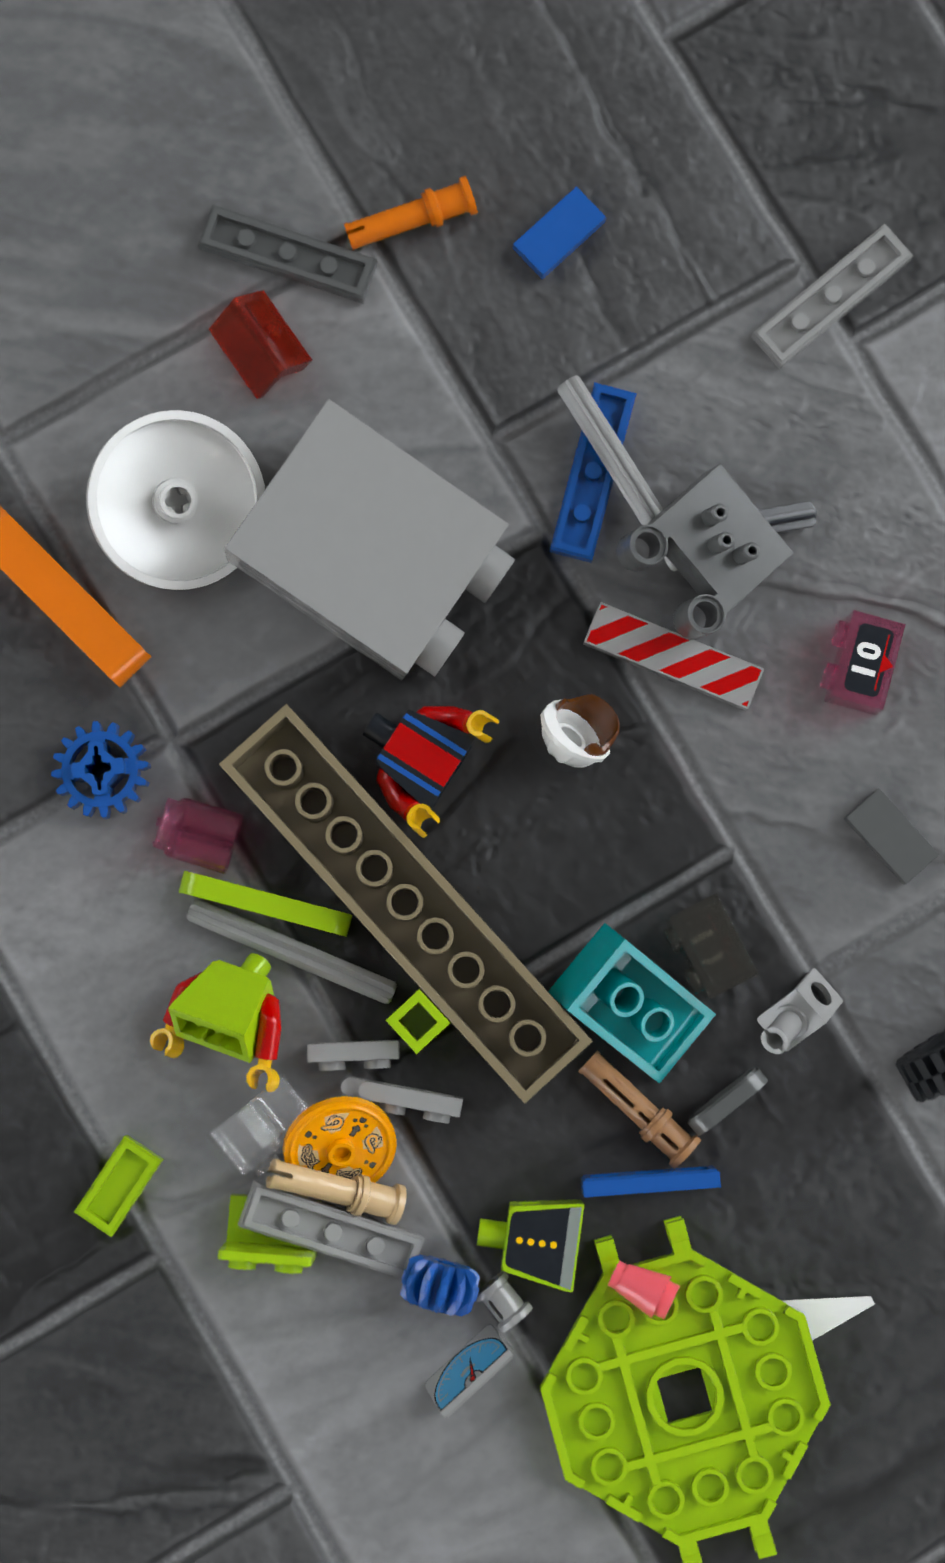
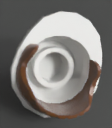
M594 694L572 699L555 700L548 704L540 714L542 737L547 746L548 753L553 755L557 762L565 763L572 767L583 768L595 762H602L610 754V748L619 734L620 722L614 709L605 700Z

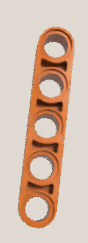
M0 506V569L121 688L151 656Z

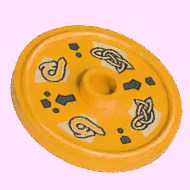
M352 1096L333 1097L313 1104L296 1117L284 1138L283 1158L286 1163L353 1179L361 1174L370 1177L371 1182L376 1183L387 1172L393 1162L397 1146L396 1134L390 1118L376 1104L366 1099Z

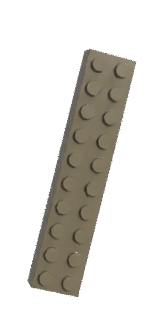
M287 704L219 763L223 770L524 1103L531 1099L593 1042Z

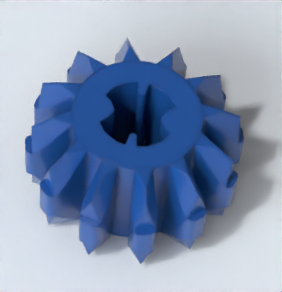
M419 1254L409 1258L407 1268L404 1269L401 1279L402 1288L400 1295L405 1301L422 1309L461 1317L471 1312L473 1304L477 1300L480 1289L478 1287L480 1275L469 1266L461 1265L458 1262Z

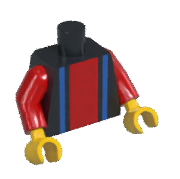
M423 706L417 712L408 710L398 726L376 713L364 730L363 736L383 748L375 764L379 768L377 782L388 806L407 821L409 826L420 837L424 838L427 836L421 829V824L424 820L433 818L437 823L440 822V818L433 811V808L474 746L475 738L470 734L485 743L491 742L492 738L482 733L483 727L488 722L499 724V720L486 711L478 710L472 712L455 706Z

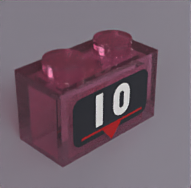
M853 610L846 617L845 621L839 620L832 639V645L838 647L834 664L827 663L821 680V688L827 689L824 701L872 715L881 712L886 702L906 624Z

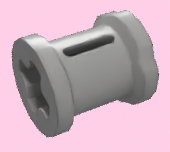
M504 1271L492 1277L479 1289L476 1300L477 1302H484L498 1320V1328L502 1333L514 1327L533 1309L528 1301L524 1302L507 1281L509 1275Z

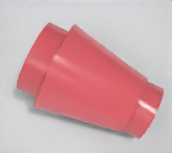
M622 1261L618 1262L608 1283L609 1287L615 1289L617 1293L651 1319L653 1315L665 1319L680 1285L670 1281L672 1276L626 1264Z

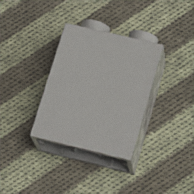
M330 399L327 400L225 547L228 562L401 681L414 663L434 677L465 633L445 619L463 591L466 590L483 603H486L515 561L513 557L496 546V543L509 526L506 521Z

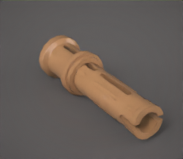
M597 1050L578 1072L583 1074L613 1104L626 1114L641 1129L639 1132L641 1139L645 1142L651 1141L670 1159L669 1165L676 1169L693 1152L701 1139L697 1135L690 1136L672 1119L673 1113L668 1108L662 1107L658 1109L629 1080L602 1057L601 1053Z

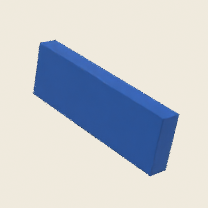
M714 1166L588 1174L580 1177L583 1197L721 1188L720 1171Z

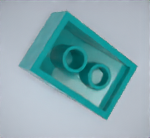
M606 923L600 927L548 991L567 1011L659 1084L716 1015Z

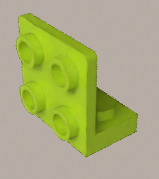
M233 1193L230 1195L226 1242L218 1249L219 1260H229L228 1267L239 1270H255L256 1264L259 1263L275 1264L274 1271L288 1274L302 1273L303 1267L312 1266L317 1257L316 1251L239 1227L238 1222L248 1195Z

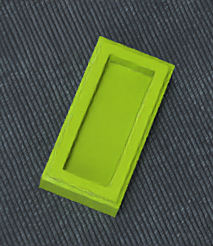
M125 1135L74 1213L108 1236H114L164 1159L130 1136Z

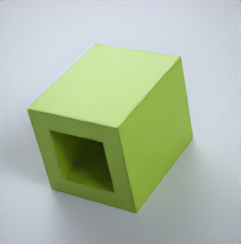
M421 989L386 1019L387 1023L416 1054L451 1023Z

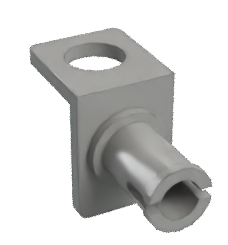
M815 968L805 975L794 990L761 1013L757 1018L758 1023L764 1028L761 1034L762 1045L769 1052L781 1054L784 1051H789L825 1025L843 1003L839 994ZM811 985L818 987L823 992L827 1005L820 1003L815 998Z

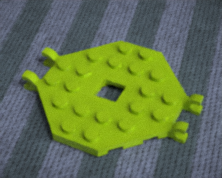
M676 1216L663 1220L673 1253L631 1264L672 1276L670 1281L680 1285L665 1319L653 1315L651 1319L617 1293L615 1289L608 1286L619 1262L612 1236L608 1235L594 1239L603 1273L540 1385L565 1480L579 1489L583 1488L605 1501V1504L634 1521L641 1522L662 1534V1537L679 1547L682 1563H703L697 1541L749 1527L754 1550L757 1552L759 1560L777 1555L768 1520L777 1505L776 1500L787 1480L791 1479L808 1448L807 1443L819 1421L822 1422L831 1406L805 1314L693 1250L684 1219L681 1216ZM700 1368L712 1410L668 1422L657 1381L662 1377Z

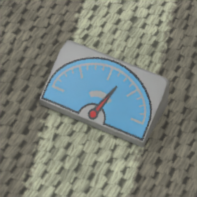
M489 1324L426 1381V1390L444 1418L450 1417L513 1358V1347L493 1325Z

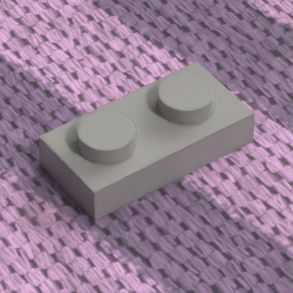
M400 1039L307 1044L308 1063L318 1062L319 1071L346 1070L345 1061L361 1060L364 1061V1069L391 1068V1059L400 1058Z

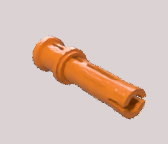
M466 175L459 177V183L435 191L431 188L425 189L421 193L422 198L350 223H344L352 250H357V248L429 223L431 227L436 226L438 228L443 226V221L465 213H469L471 216L478 214Z

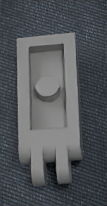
M347 1077L341 1083V1091L344 1095L379 1102V1107L386 1113L405 1115L406 1108L424 1111L423 1119L449 1124L451 1116L460 1118L463 1097L357 1077Z

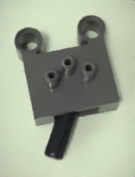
M719 464L700 476L646 525H642L624 535L617 545V558L622 566L635 572L649 568L667 556L698 594V596L678 605L673 616L674 626L683 637L698 639L718 631L724 624L726 614L793 554V551L778 533L813 527L816 524L817 511L812 502L809 501L758 510L724 467ZM636 538L642 539L647 543L649 547L647 559L637 553L635 549ZM695 606L703 610L706 622L704 627L697 625L693 619L692 613Z

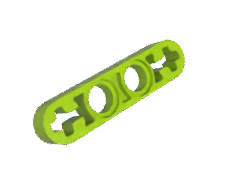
M188 871L183 872L178 891L186 895L347 937L353 916Z

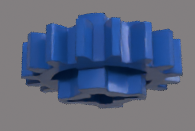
M93 721L92 732L90 733L77 726L75 731L78 738L74 742L65 737L61 740L67 748L66 753H54L53 755L55 760L62 763V767L52 771L51 776L64 782L56 789L57 794L61 796L71 794L72 796L67 806L74 810L83 803V815L90 818L95 813L96 808L99 809L100 815L104 819H110L112 807H115L122 814L127 813L125 801L131 799L139 803L141 798L135 792L137 786L148 787L150 783L140 777L141 771L151 769L149 762L139 761V756L143 755L146 751L145 746L142 744L131 746L135 734L128 730L120 737V727L113 722L109 725L107 732L104 731L101 723L98 721ZM108 741L118 744L125 751L128 758H115L111 755V747L108 745ZM88 746L86 755L80 762H75L81 750ZM100 760L111 766V771L103 774L102 781L99 777L92 774V769L99 768ZM123 778H128L124 788L115 795L114 788ZM75 782H87L92 788L94 799L86 797L78 789Z

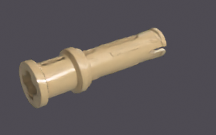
M275 1158L271 1161L268 1168L270 1173L285 1176H266V1187L270 1189L275 1188L344 1205L352 1215L360 1216L362 1213L383 1217L386 1223L396 1225L404 1212L407 1190L402 1184L396 1183L393 1187L371 1182L369 1176L362 1174L349 1179L282 1162Z

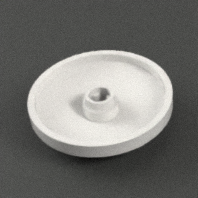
M183 410L160 411L145 415L125 425L106 442L97 455L90 471L86 491V507L91 530L97 543L117 568L133 579L149 586L170 590H187L207 586L219 581L237 568L227 561L225 547L265 491L262 473L252 452L238 435L227 426L215 419L195 412Z

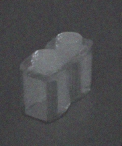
M282 1075L279 1086L274 1092L270 1093L264 1089L213 1130L211 1134L244 1176L254 1170L259 1177L268 1170L274 1158L279 1159L275 1152L283 1146L284 1138L290 1125L298 1115L310 1106L288 1078Z

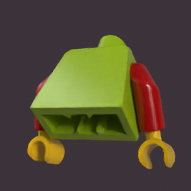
M255 953L249 954L240 967L221 960L212 961L203 972L178 983L163 1018V1022L166 1023L165 1028L157 1029L150 1037L152 1048L162 1051L166 1041L169 1039L168 1046L165 1049V1056L177 1058L184 1050V1039L248 1063H251L253 1058L256 1057L258 1058V1065L253 1066L246 1075L248 1085L252 1089H257L259 1076L266 1072L268 1075L266 1091L274 1092L279 1086L280 1078L275 1069L271 1068L272 1060H276L278 1057L281 1037L280 1002L273 993L271 980L266 977L271 970L270 963L264 957Z

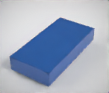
M576 186L513 243V250L543 280L606 222V216Z

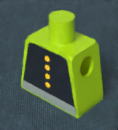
M577 1199L509 1202L507 1222L480 1218L476 1246L503 1249L501 1270L573 1293L584 1203L582 1200Z

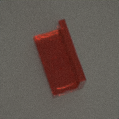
M264 290L235 297L208 329L256 399L263 398L281 377L303 371L312 361V358Z

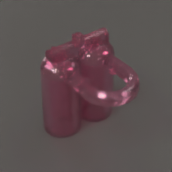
M168 798L162 818L158 817V822H156V826H159L155 841L152 843L153 847L164 850V854L169 858L226 874L233 855L234 844L242 826L243 814L189 798H182L179 801Z

